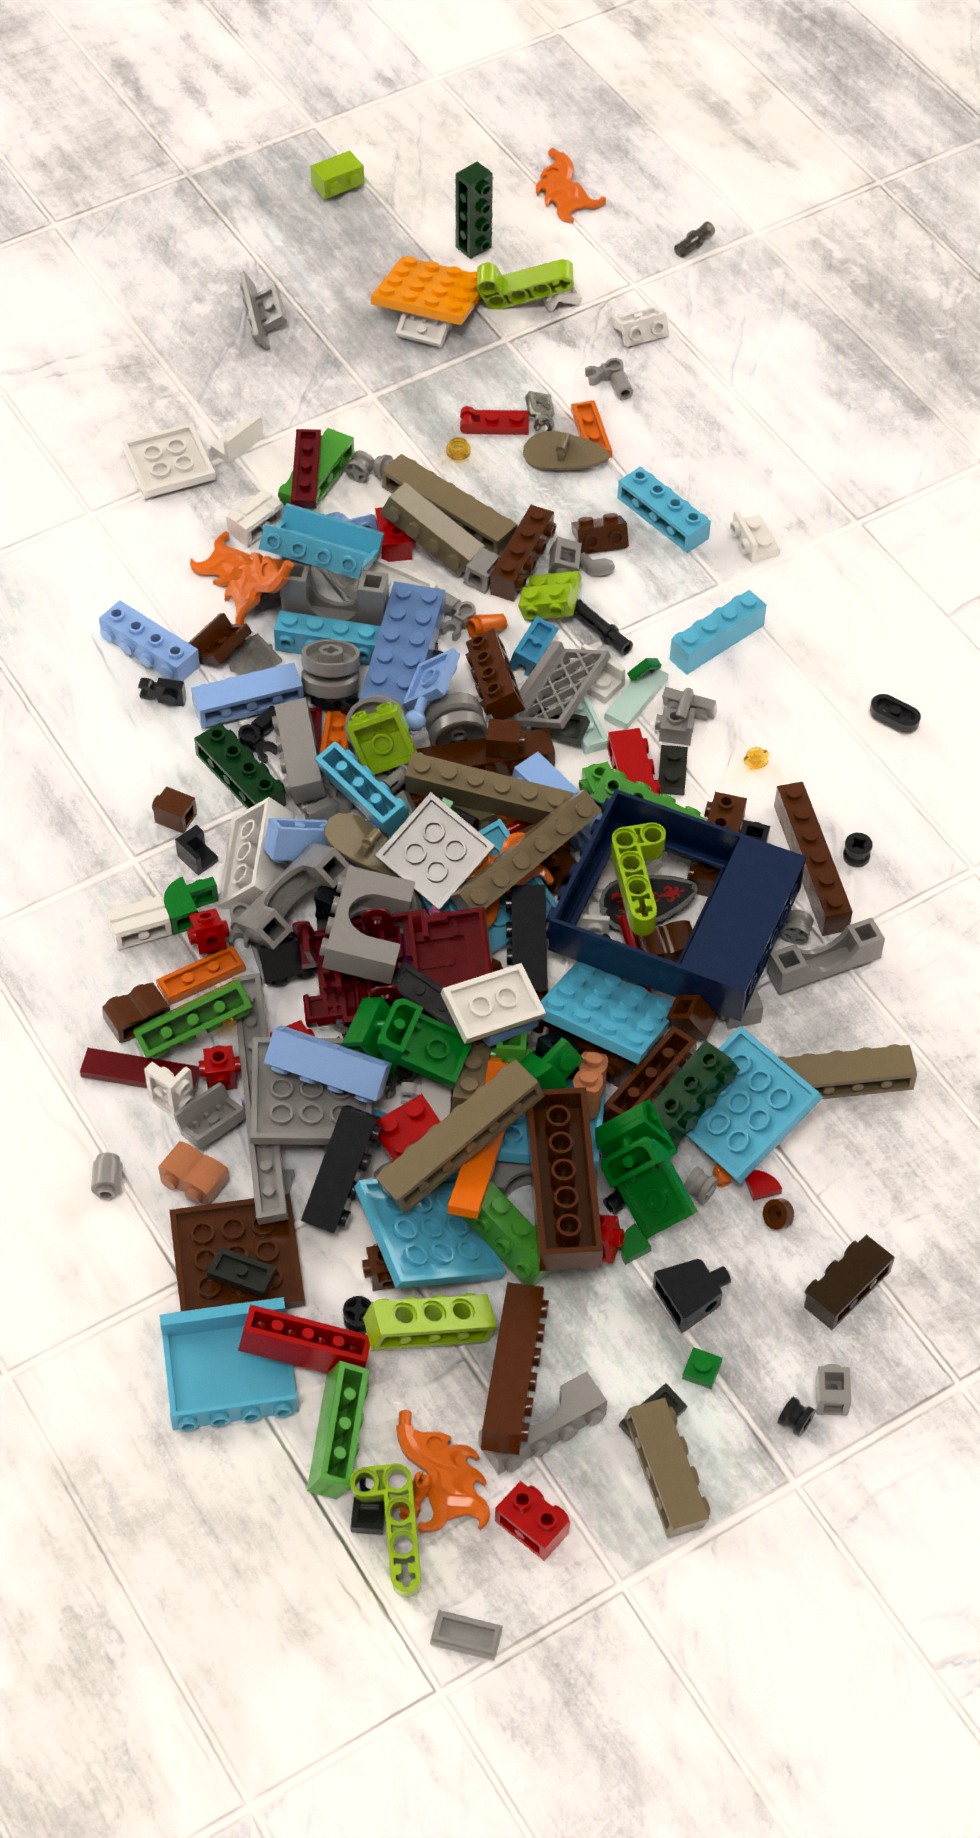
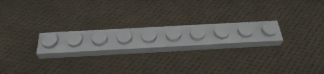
M260 973L239 976L252 1002V1007L248 1009L250 1013L236 1019L256 1219L258 1225L288 1220L280 1144H251L253 1037H268L262 978Z

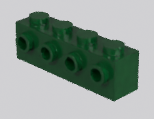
M478 161L455 173L456 248L469 259L492 248L493 173Z
M220 722L194 738L196 756L247 809L268 797L282 806H286L284 784L279 779L275 780L267 766L262 762L259 763L254 758L249 747L243 746L232 730H227Z
M706 1040L652 1103L676 1149L683 1137L696 1127L699 1118L707 1109L715 1104L719 1094L735 1080L736 1074L740 1071L729 1056Z

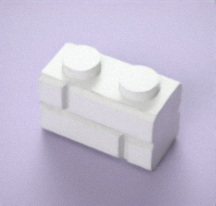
M262 490L256 496L251 495L245 504L238 509H232L226 517L227 531L235 539H239L242 544L249 547L261 538L265 523L276 526L281 521L284 505L265 490Z
M147 896L139 902L129 905L119 904L114 906L112 910L106 911L109 928L117 950L172 935L170 918L162 896Z

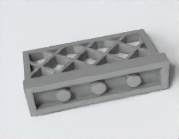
M552 641L519 690L525 710L507 718V720L522 721L521 732L526 727L563 729L611 658L609 651L564 648L561 641ZM569 658H578V659H576V660L570 662V659H569ZM597 660V662L586 667L585 664ZM583 666L582 669L569 675L568 672ZM566 674V677L558 680L560 676ZM587 676V677L585 678V680H583V681H581V682H579V683H577V684H574V683H573V682H575V681H577V680H579V679H581V678ZM568 684H571L570 687H568V688H566V689H564V690H562V691H560V692H558V693L556 692V690H558V689H560V688H562V687H564V686H566V685H568ZM554 692V695L546 698L548 694ZM575 694V695L573 696V698H571V699H569V700H567V701H565V702H563V703L561 702L562 699H565V698H567V697H569V696ZM556 702H559V705H556L546 711L544 710V708ZM542 711V713L534 716L536 712ZM563 712V713L561 714V716L559 717V719H549V718H551V717H553V716H555V715H557V714Z

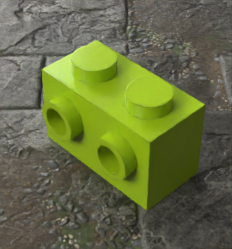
M350 150L310 166L311 184L324 199L364 184V165Z

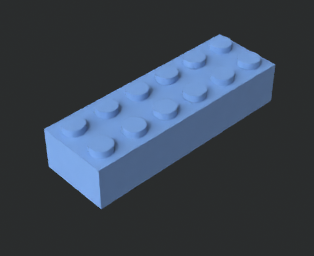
M394 581L359 701L369 695L381 693L391 695L403 703L418 664L432 658L446 610L445 590Z

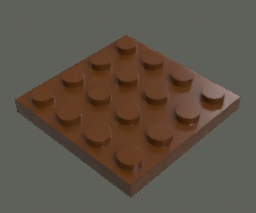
M290 1193L286 1194L288 1220L258 1225L256 1219L254 1198L169 1210L181 1312L284 1297L285 1308L305 1306ZM219 1247L276 1267L277 1274L265 1298L208 1278L207 1271Z

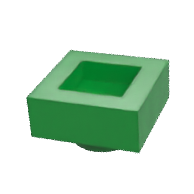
M693 1347L682 1379L712 1390L723 1358Z

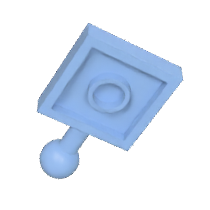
M454 648L418 664L402 703L409 710L405 718L410 731H420L425 726L426 718L424 711L428 702L437 698H443L449 691L448 685L457 670V662L461 655Z

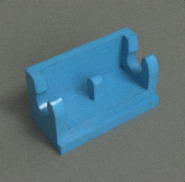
M536 616L513 652L510 660L512 670L515 671L519 664L526 668L524 674L526 676L530 675L534 666L537 665L554 639L559 627Z

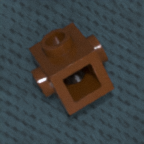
M378 1244L366 1247L367 1259L361 1260L364 1278L370 1277L372 1291L394 1288L395 1285Z

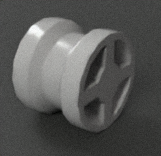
M358 450L351 457L352 460L347 462L344 470L346 475L353 481L364 482L368 477V473L372 472L375 460L369 453Z
M791 910L782 929V937L792 944H805L809 940V930L813 926V917L803 910Z
M697 1166L688 1176L684 1186L689 1195L696 1196L698 1202L706 1204L713 1195L719 1179L713 1175L707 1176L704 1174V1170Z

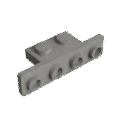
M243 271L240 273L241 283L239 285L245 295V299H243L244 305L249 311L247 319L253 327L251 335L256 344H261L265 350L270 349L267 332L287 322L280 290L273 284L257 293L255 284Z

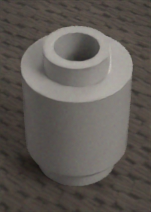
M110 1152L100 1153L93 1162L91 1191L100 1199H112L121 1193L123 1164L117 1154Z

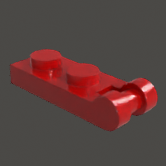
M464 406L460 410V418L462 419L460 421V431L464 434L529 435V410H474L471 406Z

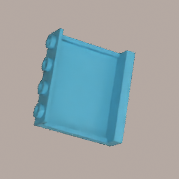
M287 503L284 507L282 519L276 526L264 524L259 549L359 580L362 570L367 571L379 557L385 533Z
M284 1297L159 1315L168 1384L170 1418L173 1430L192 1431L197 1427L207 1425L221 1427L229 1422L241 1420L254 1422L262 1417L269 1416L283 1418L290 1416L292 1413L299 1412L293 1365L238 1351L250 1304L286 1313Z

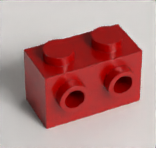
M375 508L377 529L385 533L380 550L381 559L388 562L412 560V549L417 548L416 542L405 534V531L400 530L380 514L382 508Z
M521 1480L495 1507V1522L543 1561L548 1558L569 1534L570 1520L567 1513L557 1505H550L544 1500V1496L536 1487L532 1485L528 1487Z

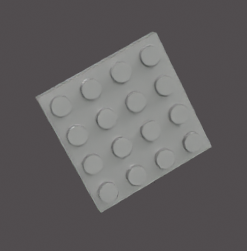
M253 1037L251 1144L328 1145L342 1106L350 1105L372 1114V1104L355 1099V1094L347 1091L336 1093L328 1090L327 1085L316 1081V1084H311L300 1080V1075L291 1072L281 1074L271 1070L272 1066L264 1063L271 1037ZM321 1038L338 1045H342L344 1038Z

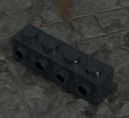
M545 884L514 885L511 887V895L506 896V913H512V922H506V938L512 939V948H507V965L513 966L522 963L537 996L540 993L546 996L548 993Z
M350 1105L342 1106L302 1215V1222L333 1234L340 1232L341 1228L346 1229L352 1212L348 1211L350 1203L358 1198L354 1187L360 1179L362 1171L366 1172L372 1160V1155L369 1154L372 1143L378 1142L382 1133L383 1126L379 1125L381 1117Z

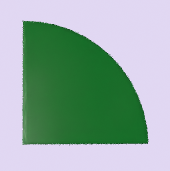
M645 658L627 672V675L631 681L640 680L641 676L646 672L654 673L661 668L662 664L658 658Z
M635 1223L625 1231L624 1244L621 1247V1257L625 1265L651 1251L650 1243Z

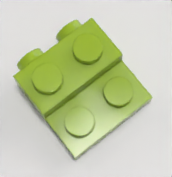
M579 571L530 576L528 587L522 588L518 605L524 621L534 620L536 616L542 619L573 616L582 579Z
M385 702L376 707V712L367 714L366 711H360L353 714L351 720L348 721L346 729L362 766L366 765L374 775L398 767L400 764L409 763L412 753H417L409 734V725L399 703L392 705L391 702Z

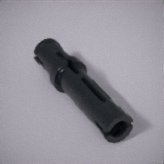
M577 599L574 615L598 634L604 644H610L622 656L627 655L633 648V642L622 635L616 625L609 624L581 599Z

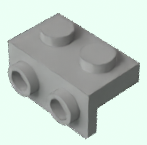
M220 1082L173 1114L181 1135L200 1150L246 1119L245 1108L228 1096L225 1086Z

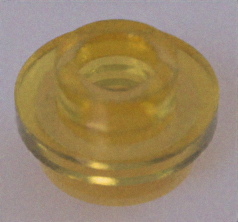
M456 437L449 441L446 447V454L453 460H464L470 456L471 447L466 439Z
M761 747L751 748L743 757V762L745 765H748L750 770L763 768L769 763V751Z

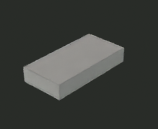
M439 1610L430 1645L495 1661L503 1626Z

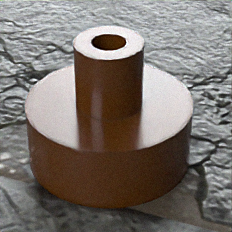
M772 1199L763 1208V1219L771 1229H785L794 1220V1209L786 1199Z

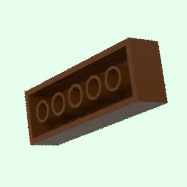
M586 1087L543 1089L544 1097L525 1112L539 1272L601 1268L603 1244Z

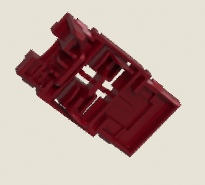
M484 907L452 912L451 910L434 912L432 915H428L425 909L391 914L387 909L373 908L365 911L362 914V919L350 920L358 931L362 928V933L367 936L401 944L394 971L398 970L405 961V941L406 957L413 958V963L409 965L443 988L493 972ZM299 921L292 924V930L299 940L302 968L317 967L320 995L310 997L308 994L303 995L305 1023L308 1028L317 1027V1025L318 1027L335 1025L336 1022L343 1023L345 1028L350 1027V1023L353 1021L363 998L383 997L390 1007L396 999L404 998L401 996L396 985H388L378 981L372 982L370 979H367L366 985V982L359 983V978L362 977L322 968L324 956L319 955L323 937L329 939L330 935L325 934V929L314 931L309 921ZM395 922H402L403 924L404 941L401 928L399 925L395 926Z

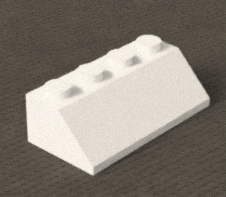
M270 797L233 817L217 905L221 909L230 910L234 904L239 902L250 906L285 870V863L273 861L263 847L269 818L293 819V812Z

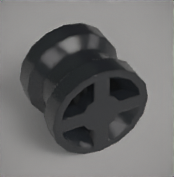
M859 832L847 836L843 850V859L849 866L859 868L868 864L873 847L871 838Z
M353 1296L344 1303L343 1320L347 1330L363 1334L367 1333L363 1318L360 1319L361 1316L364 1317L371 1304V1301L366 1297Z
M793 1396L782 1410L777 1423L783 1427L789 1426L793 1429V1433L800 1437L811 1423L816 1410L810 1406L804 1407L800 1404V1400Z

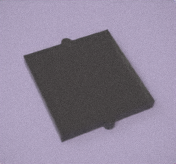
M257 633L246 639V642L241 647L234 649L229 654V658L225 663L229 666L230 672L240 676L275 667L282 663V658L273 650L272 644H268Z

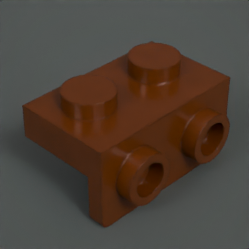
M608 513L604 514L603 518L581 517L577 522H571L572 533L577 538V542L582 543L581 553L602 552L627 548L629 546L627 522L621 515Z
M219 613L188 643L198 649L201 665H220L228 660L229 654L234 649L241 647L246 642L245 639L252 631L248 624H231L225 613Z

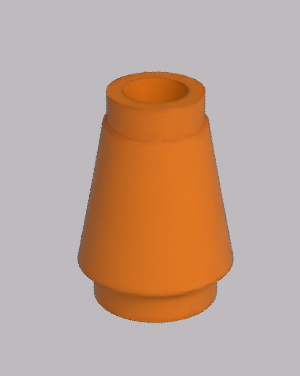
M503 613L473 615L471 619L467 620V631L471 638L493 628L496 633L507 628V619Z

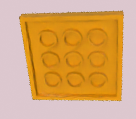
M402 256L371 295V304L462 325L482 297L477 290V272L464 271L455 266H442L434 261H420L412 256Z

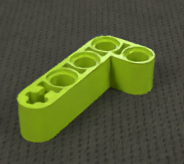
M567 259L555 260L504 275L501 274L498 267L493 263H482L477 267V290L486 306L490 309H504L571 290L574 286L573 263Z
M657 823L621 827L614 831L612 835L611 857L630 929L639 936L651 934L656 926L657 906L644 861L658 859L664 853L666 831L663 826Z
M402 1464L358 1468L350 1477L352 1493L360 1502L384 1501L390 1575L393 1589L401 1597H412L419 1592L422 1580L411 1473ZM394 1475H402L407 1479L406 1484L402 1488L396 1489L389 1485V1481ZM363 1478H370L374 1481V1486L370 1491L361 1492L356 1488L357 1483ZM398 1507H405L409 1510L410 1514L406 1520L396 1521L392 1518L393 1511ZM403 1539L410 1541L413 1544L411 1551L407 1554L397 1553L394 1547L398 1541ZM401 1564H408L410 1578L415 1579L410 1581L409 1587H403V1583L397 1581L403 1579Z

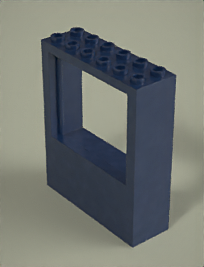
M615 789L611 799L606 798L603 803L600 820L596 819L592 825L590 832L592 836L589 842L584 841L581 847L579 862H574L571 866L568 884H563L557 897L559 902L556 908L551 907L546 918V923H549L546 932L549 939L548 951L673 997L677 995H700L714 1012L741 1022L769 960V955L775 947L801 889L806 856ZM645 823L660 824L666 831L665 852L720 871L677 963L576 926L611 856L612 835L618 828Z

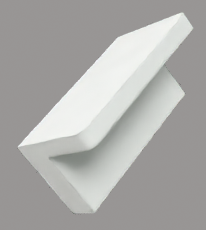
M256 415L249 421L246 419L241 421L210 445L211 453L228 464L233 462L263 438L262 417Z

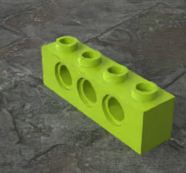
M474 1293L452 1297L437 1295L433 1298L420 1299L417 1297H408L404 1300L378 1299L370 1304L363 1317L372 1351L487 1343L497 1327L488 1295H475Z

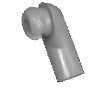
M581 553L579 565L591 576L607 575L615 569V564L612 560L607 558L592 560L586 553Z

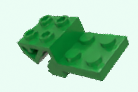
M370 997L362 999L341 1046L391 1062L392 1066L389 1073L391 1076L394 1075L397 1066L400 1065L453 1089L473 1042L464 1044L458 1029L422 1014L423 1007L407 999H396L390 1007L383 997Z
M650 1099L595 1128L596 1148L607 1155L601 1160L600 1168L610 1187L617 1186L636 1224L646 1239L698 1212L669 1159L678 1151Z

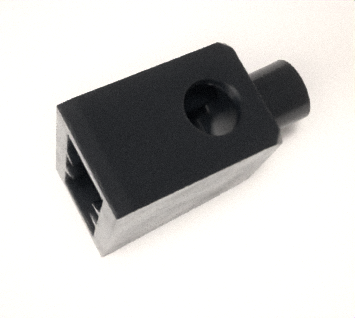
M695 1259L654 1272L652 1287L681 1333H683L719 1308L723 1294L721 1287L731 1283V1277L724 1266L710 1272L701 1259Z

